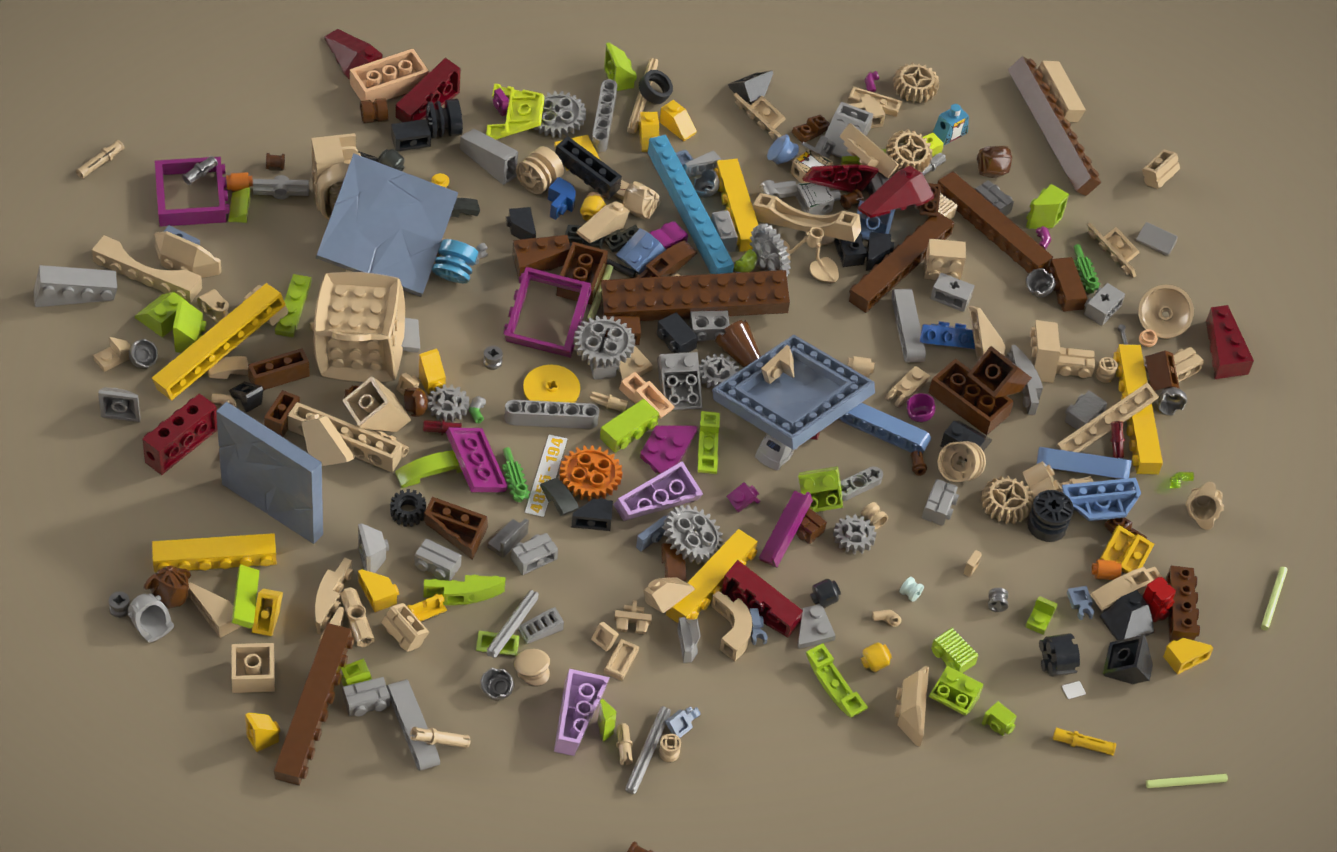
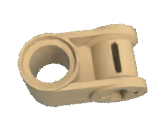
M212 289L197 298L199 307L215 323L220 322L229 314L227 311L229 303L216 289Z

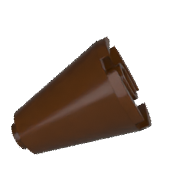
M739 320L724 329L726 331L725 334H719L715 339L717 345L743 368L761 357L746 320L744 322Z

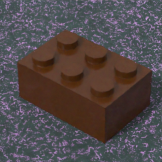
M573 242L560 276L591 283V293L587 304L592 305L607 266L608 251ZM557 287L556 296L578 301L580 292Z

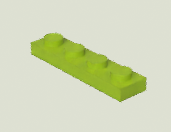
M293 274L284 300L288 314L282 319L280 318V321L277 323L275 328L276 335L294 338L312 282L311 277Z

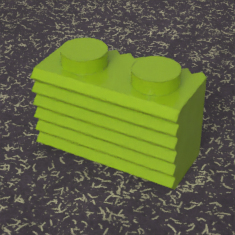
M953 628L948 629L933 640L932 652L937 658H941L945 662L946 667L949 666L963 673L976 664L978 653Z

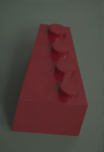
M445 57L395 105V117L401 122L423 120L425 118L427 102L432 101L435 108L436 101H440L441 105H444L445 100L454 98L460 93L461 68Z
M1229 306L1211 307L1206 319L1208 339L1210 340V353H1212L1213 358L1212 366L1215 371L1214 379L1249 375L1254 359Z

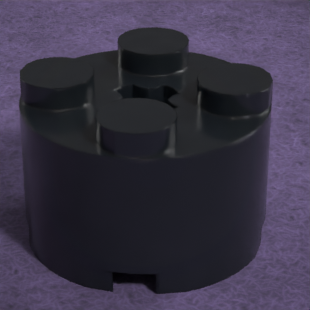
M1071 633L1046 636L1043 640L1039 641V648L1043 660H1041L1043 672L1047 671L1052 677L1077 673L1075 668L1080 666V653L1078 644H1073L1072 639L1075 638Z

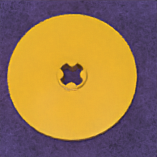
M542 365L527 374L523 384V391L526 399L530 401L575 403L580 395V382L577 376L565 367Z

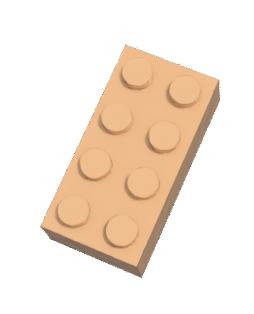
M410 49L350 69V85L361 101L371 100V102H374L375 99L381 98L388 100L411 91L429 73V70L415 50Z

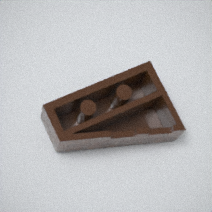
M568 235L513 240L512 256L518 281L521 274L525 272L526 267L540 271L549 269L550 271L563 266L571 248Z
M432 497L424 512L426 525L473 560L488 528L487 516Z

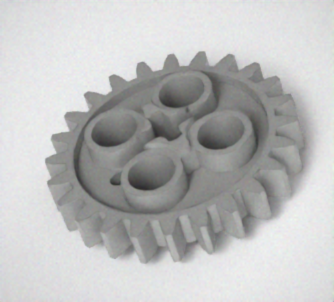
M554 91L553 95L547 92V96H544L541 126L535 127L534 130L538 129L539 134L545 132V136L551 134L552 138H554L555 134H558L559 138H561L562 134L568 136V132L574 134V129L580 130V125L583 126L586 120L584 103H581V99H576V95L570 97V92L566 95L563 94V91L560 94Z
M767 223L753 228L750 245L757 254V265H760V271L786 270L788 277V274H790L789 269H791L788 263H791L787 256L790 254L786 252L787 246L783 245L784 240L780 239V233L776 234V229H772V225L768 226Z
M604 315L603 319H600L598 316H596V320L589 318V323L583 321L582 326H578V331H575L573 342L575 344L574 350H577V356L582 355V361L588 359V365L594 362L595 367H598L599 364H602L604 369L607 364L610 368H613L614 363L617 366H620V361L626 363V359L631 358V353L634 352L635 347L634 334L631 333V328H626L627 323L621 325V319L615 322L613 321L614 317L607 320L606 315ZM609 330L608 336L604 343L606 331ZM603 343H604L603 352L600 353V351H601V345H603Z
M681 505L679 508L675 507L666 516L667 518L664 520L665 525L662 527L666 531L663 535L669 537L666 542L672 543L670 548H676V555L683 554V559L689 557L691 563L695 559L697 564L701 561L705 564L722 547L721 544L724 540L720 538L723 533L718 532L720 526H715L716 520H710V514L705 516L703 509L698 512L696 506L691 509L689 505L685 508Z

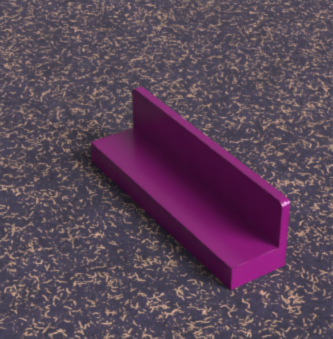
M794 490L759 556L760 561L773 567H778L813 501L809 492L804 495Z

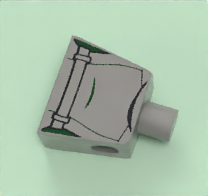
M813 183L797 184L798 192L796 198L803 212L814 215L830 213L833 209L834 201L841 199L839 190L830 191L826 186Z

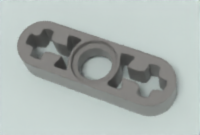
M869 467L842 480L843 501H847L881 484L883 471L878 467ZM860 481L863 483V486L857 487L853 482Z

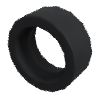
M650 70L640 79L639 90L647 101L661 104L672 94L673 85L669 77L663 72ZM649 81L658 84L663 93L655 91Z

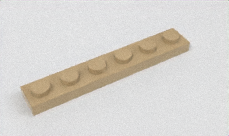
M1147 382L1060 441L1056 446L1059 450L1081 452L1111 431V422H1125L1159 397Z

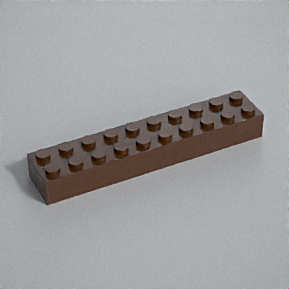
M786 270L601 280L603 316H640V321L661 320L676 312L682 319H690V313L694 311H728V317L788 313L790 305Z

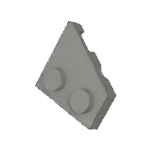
M818 604L803 608L798 649L834 641L836 636L823 606Z

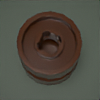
M386 98L375 99L374 102H371V100L360 101L363 124L373 123L375 119L378 122L388 121Z

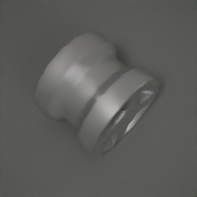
M489 346L484 350L483 362L486 368L496 370L501 367L503 357L501 348Z
M1003 588L991 589L988 593L990 599L988 602L989 609L994 612L1007 610L1008 591Z
M119 591L109 597L110 613L113 616L121 618L128 615L130 600L126 593Z

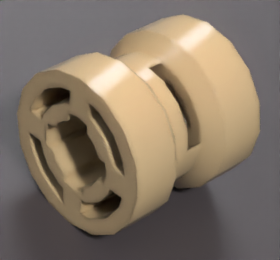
M1110 357L1102 358L1096 371V378L1103 383L1111 382L1118 367L1117 362Z
M876 502L868 504L861 512V516H864L865 520H870V526H875V530L882 527L888 520V515L880 511V507Z
M671 733L664 735L660 742V758L665 762L676 761L680 754L681 739Z

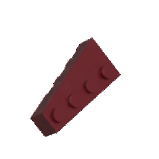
M738 559L725 574L722 587L723 595L728 596L732 602L739 598L749 611L751 608H758L759 616L763 617V623L787 638L792 634L801 622L802 609Z

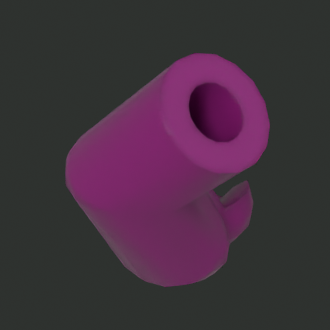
M877 71L869 72L865 77L867 91L876 92L874 81L879 80Z
M1042 226L1036 229V234L1038 237H1041L1039 245L1046 250L1051 242L1049 230Z

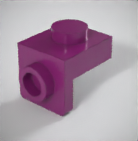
M499 88L494 90L493 105L501 116L507 115L509 99L502 89Z
M745 482L726 496L738 513L753 501L757 504L761 502L757 497L759 492L753 485L749 487Z

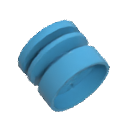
M443 239L438 250L439 255L442 257L435 258L436 264L433 265L432 271L446 280L462 284L468 283L470 274H472V268L469 266L475 264L479 254L478 250L461 241Z

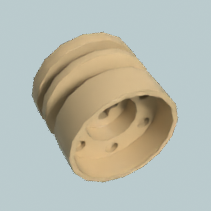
M541 146L518 163L516 174L520 183L528 191L534 194H541L558 177H562L564 167L554 151L548 147Z
M961 441L952 442L944 446L939 453L937 463L939 471L947 480L964 482L974 480L982 474L985 469L986 459L983 450L976 443Z

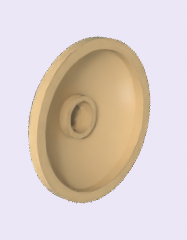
M1159 285L1150 289L1142 297L1138 308V316L1145 330H1153L1158 338L1170 339L1183 334L1189 328L1194 316V307L1189 295L1181 288L1173 285ZM1164 312H1168L1169 316L1163 317L1162 314Z

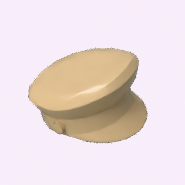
M526 649L515 657L514 667L517 670V675L526 683L539 686L548 681L550 676L548 668L550 658L544 651Z

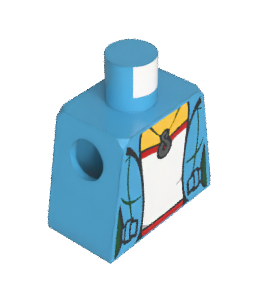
M953 104L949 110L939 115L933 132L946 145L968 133L969 116L960 105Z

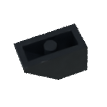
M531 207L509 209V216H506L505 219L506 227H510L511 235L520 240L536 238Z
M870 232L867 243L866 271L872 270L876 264L879 265L887 254L893 252L894 242H891V234Z
M592 499L572 513L571 528L610 531L613 501Z

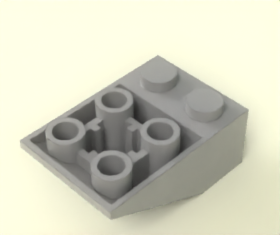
M841 102L825 134V137L836 143L831 154L840 158L842 156H853L847 152L848 148L844 145L845 141L840 138V135L847 125L851 123L867 136L871 129L874 114Z
M698 352L660 354L657 362L661 393L675 407L673 410L703 408Z

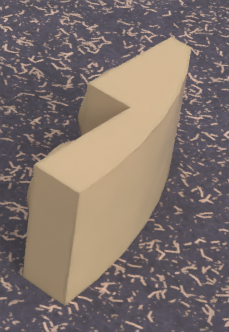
M231 356L222 358L208 370L209 378L228 379L230 374L248 375L247 357Z

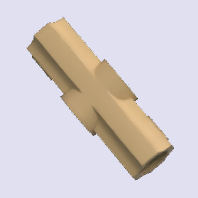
M344 589L340 593V599L357 646H369L374 642V637L366 617V609L362 606L357 589Z

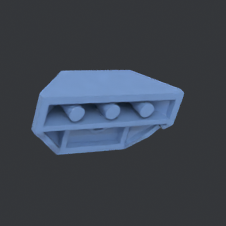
M1136 478L1062 485L1063 493L1070 498L1074 509L1088 521L1126 517L1141 495Z

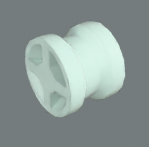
M909 577L903 583L899 592L902 595H907L909 600L914 602L921 595L924 585L921 583L917 584L913 577Z

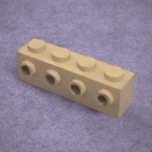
M1042 61L1037 70L1043 75V81L1050 87L1049 91L1056 98V104L1063 110L1064 118L1069 122H1079L1086 109L1059 61Z

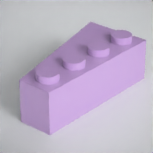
M682 461L618 498L613 505L622 520L626 521L697 501L703 493Z
M569 669L564 684L554 752L575 755L610 677Z

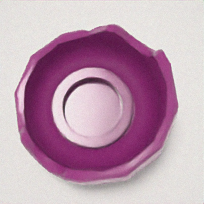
M923 393L910 397L907 400L909 418L915 422L930 420L935 414L933 397Z

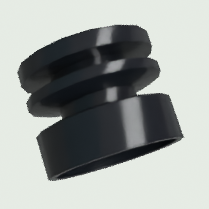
M458 99L445 100L444 108H442L440 101L435 102V108L432 101L427 102L425 118L431 132V138H437V130L439 136L444 137L445 129H447L449 136L462 135L463 121Z
M1056 490L1040 492L1034 499L1027 521L1031 534L1045 542H1055L1062 539L1066 535L1074 511L1070 498Z

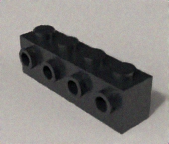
M569 136L556 146L555 153L560 158L563 166L573 175L583 180L586 185L595 189L600 195L610 199L620 190L622 176Z

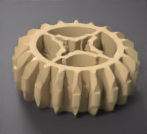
M911 63V65L905 64L904 67L900 66V69L896 71L893 78V87L896 90V94L900 95V98H906V102L908 100H911L913 103L915 101L919 103L922 101L927 102L928 99L932 100L937 94L939 77L936 75V72L932 71V68H926V65L921 66L919 63L918 65H914V63Z
M909 129L905 130V132L900 130L889 138L885 148L886 154L899 164L896 172L907 166L923 172L929 166L932 160L931 154L933 149H930L931 143H926L927 138L921 137L922 133L917 135L915 130L912 133ZM904 143V145H902L901 147L897 146L898 144Z
M1008 475L1006 479L1000 476L998 479L993 478L991 482L988 481L982 491L981 502L982 508L986 509V514H991V519L997 518L998 523L1002 520L1005 521V524L1009 521L1015 524L1016 521L1021 522L1023 518L1028 517L1034 498L1032 497V491H1029V486H1023V481L1017 482L1016 478L1012 480Z

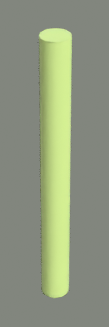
M612 265L606 266L601 280L610 279L613 271ZM601 282L587 316V322H589V318L595 319L601 303Z
M1280 567L1261 624V629L1263 630L1269 629L1287 573L1286 567Z
M1227 774L1146 780V787L1159 788L1227 782L1228 776Z

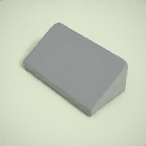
M1146 222L1136 241L1168 256L1174 248L1178 237Z

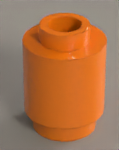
M248 172L226 175L227 190L239 191L253 187V178L249 176Z
M1097 559L1092 564L1091 572L1092 575H1095V579L1114 580L1121 576L1122 566L1121 563H1117L1114 560Z

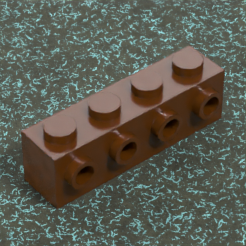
M1171 565L1166 581L1168 582L1167 585H1171L1176 592L1173 598L1175 602L1169 608V642L1173 640L1178 641L1182 638L1194 641L1200 634V625H1197L1199 609L1196 608L1198 592H1195L1197 576H1194V568Z

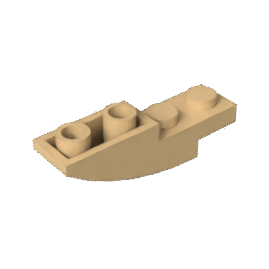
M344 557L335 572L328 569L322 578L315 603L316 631L319 635L326 628L327 623L331 621L337 609L341 607L340 593L343 591L344 583L346 580L349 581L354 571L352 569V560Z
M1142 567L1105 584L1092 592L1091 597L1098 607L1104 610L1109 608L1121 596L1138 590L1140 594L1144 593L1148 583L1162 576L1156 567L1149 569Z

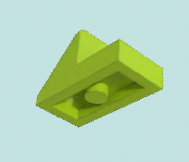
M1039 596L1025 627L1044 635L1058 604Z

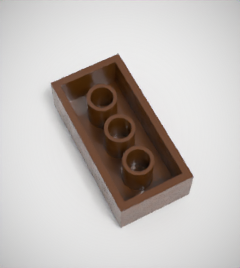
M954 359L932 378L928 393L987 436L1010 415L1014 401L1007 396L993 397L967 376L971 371L968 367Z

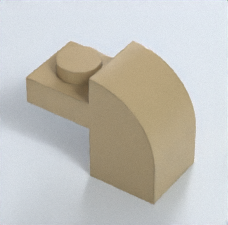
M860 97L859 103L849 104L874 114L871 128L883 127L885 112L879 102L872 98Z

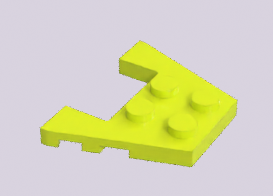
M494 84L492 97L494 98V90L501 88L509 99L506 123L487 125V136L496 140L541 126L544 95L542 93L524 89L519 91L515 90L514 87L508 86L506 88L501 87L500 84Z

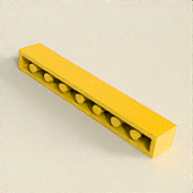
M265 283L153 376L152 380L157 390L171 401L285 307L286 304L281 293L268 283Z
M1119 344L1117 351L1113 354V359L1118 364L1116 377H1119L1118 389L1119 392H1122L1121 400L1148 382L1141 345ZM1151 403L1126 420L1127 436H1130L1129 449L1133 453L1132 465L1135 466L1136 474H1159L1163 464Z

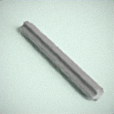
M530 590L487 648L488 656L492 658L497 657L538 600V592Z
M665 706L660 708L627 782L625 790L628 793L635 794L666 726L665 721L669 718L671 710Z

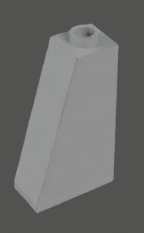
M472 129L460 137V150L504 185L517 177L518 151L476 129Z

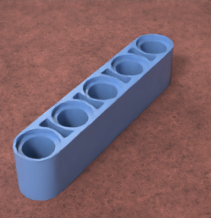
M860 403L840 417L842 422L911 453L918 451V455L919 451L924 453L931 440L928 432L863 403Z
M1039 447L1036 464L1043 461L1046 466L1050 465L1053 469L1128 479L1132 460Z

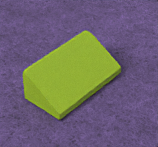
M250 188L232 193L228 222L247 223Z
M479 630L476 651L488 652L487 648L498 633ZM512 635L499 654L517 656L520 636Z
M601 699L597 723L601 739L604 742L614 734L617 711L604 699Z

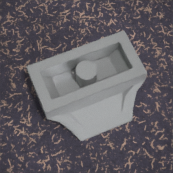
M682 617L679 618L677 630L683 663L692 662L698 654L697 643L701 635L698 619Z

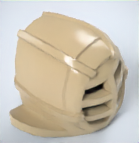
M636 181L630 183L628 188L625 189L623 206L636 217L650 219L661 202L658 193Z
M1206 482L1201 488L1192 489L1186 501L1189 516L1195 519L1198 525L1205 530L1212 529L1214 521L1219 518L1220 512L1224 511V504L1222 503L1223 493L1216 489L1215 483Z

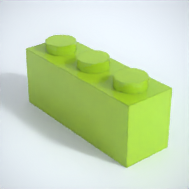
M642 399L603 425L600 431V439L614 453L620 449H625L629 443L635 439H640L648 430H653L658 425L659 412L645 399Z

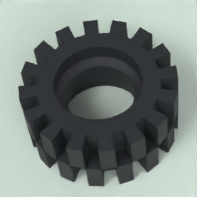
M406 489L405 493L403 490H400V495L397 492L394 494L390 502V514L394 522L397 520L398 525L403 523V527H407V524L413 527L414 523L418 525L420 521L424 520L426 502L425 497H422L420 492L417 494L416 490L410 492V489ZM404 505H413L416 507V509L413 511H404L401 509V507Z

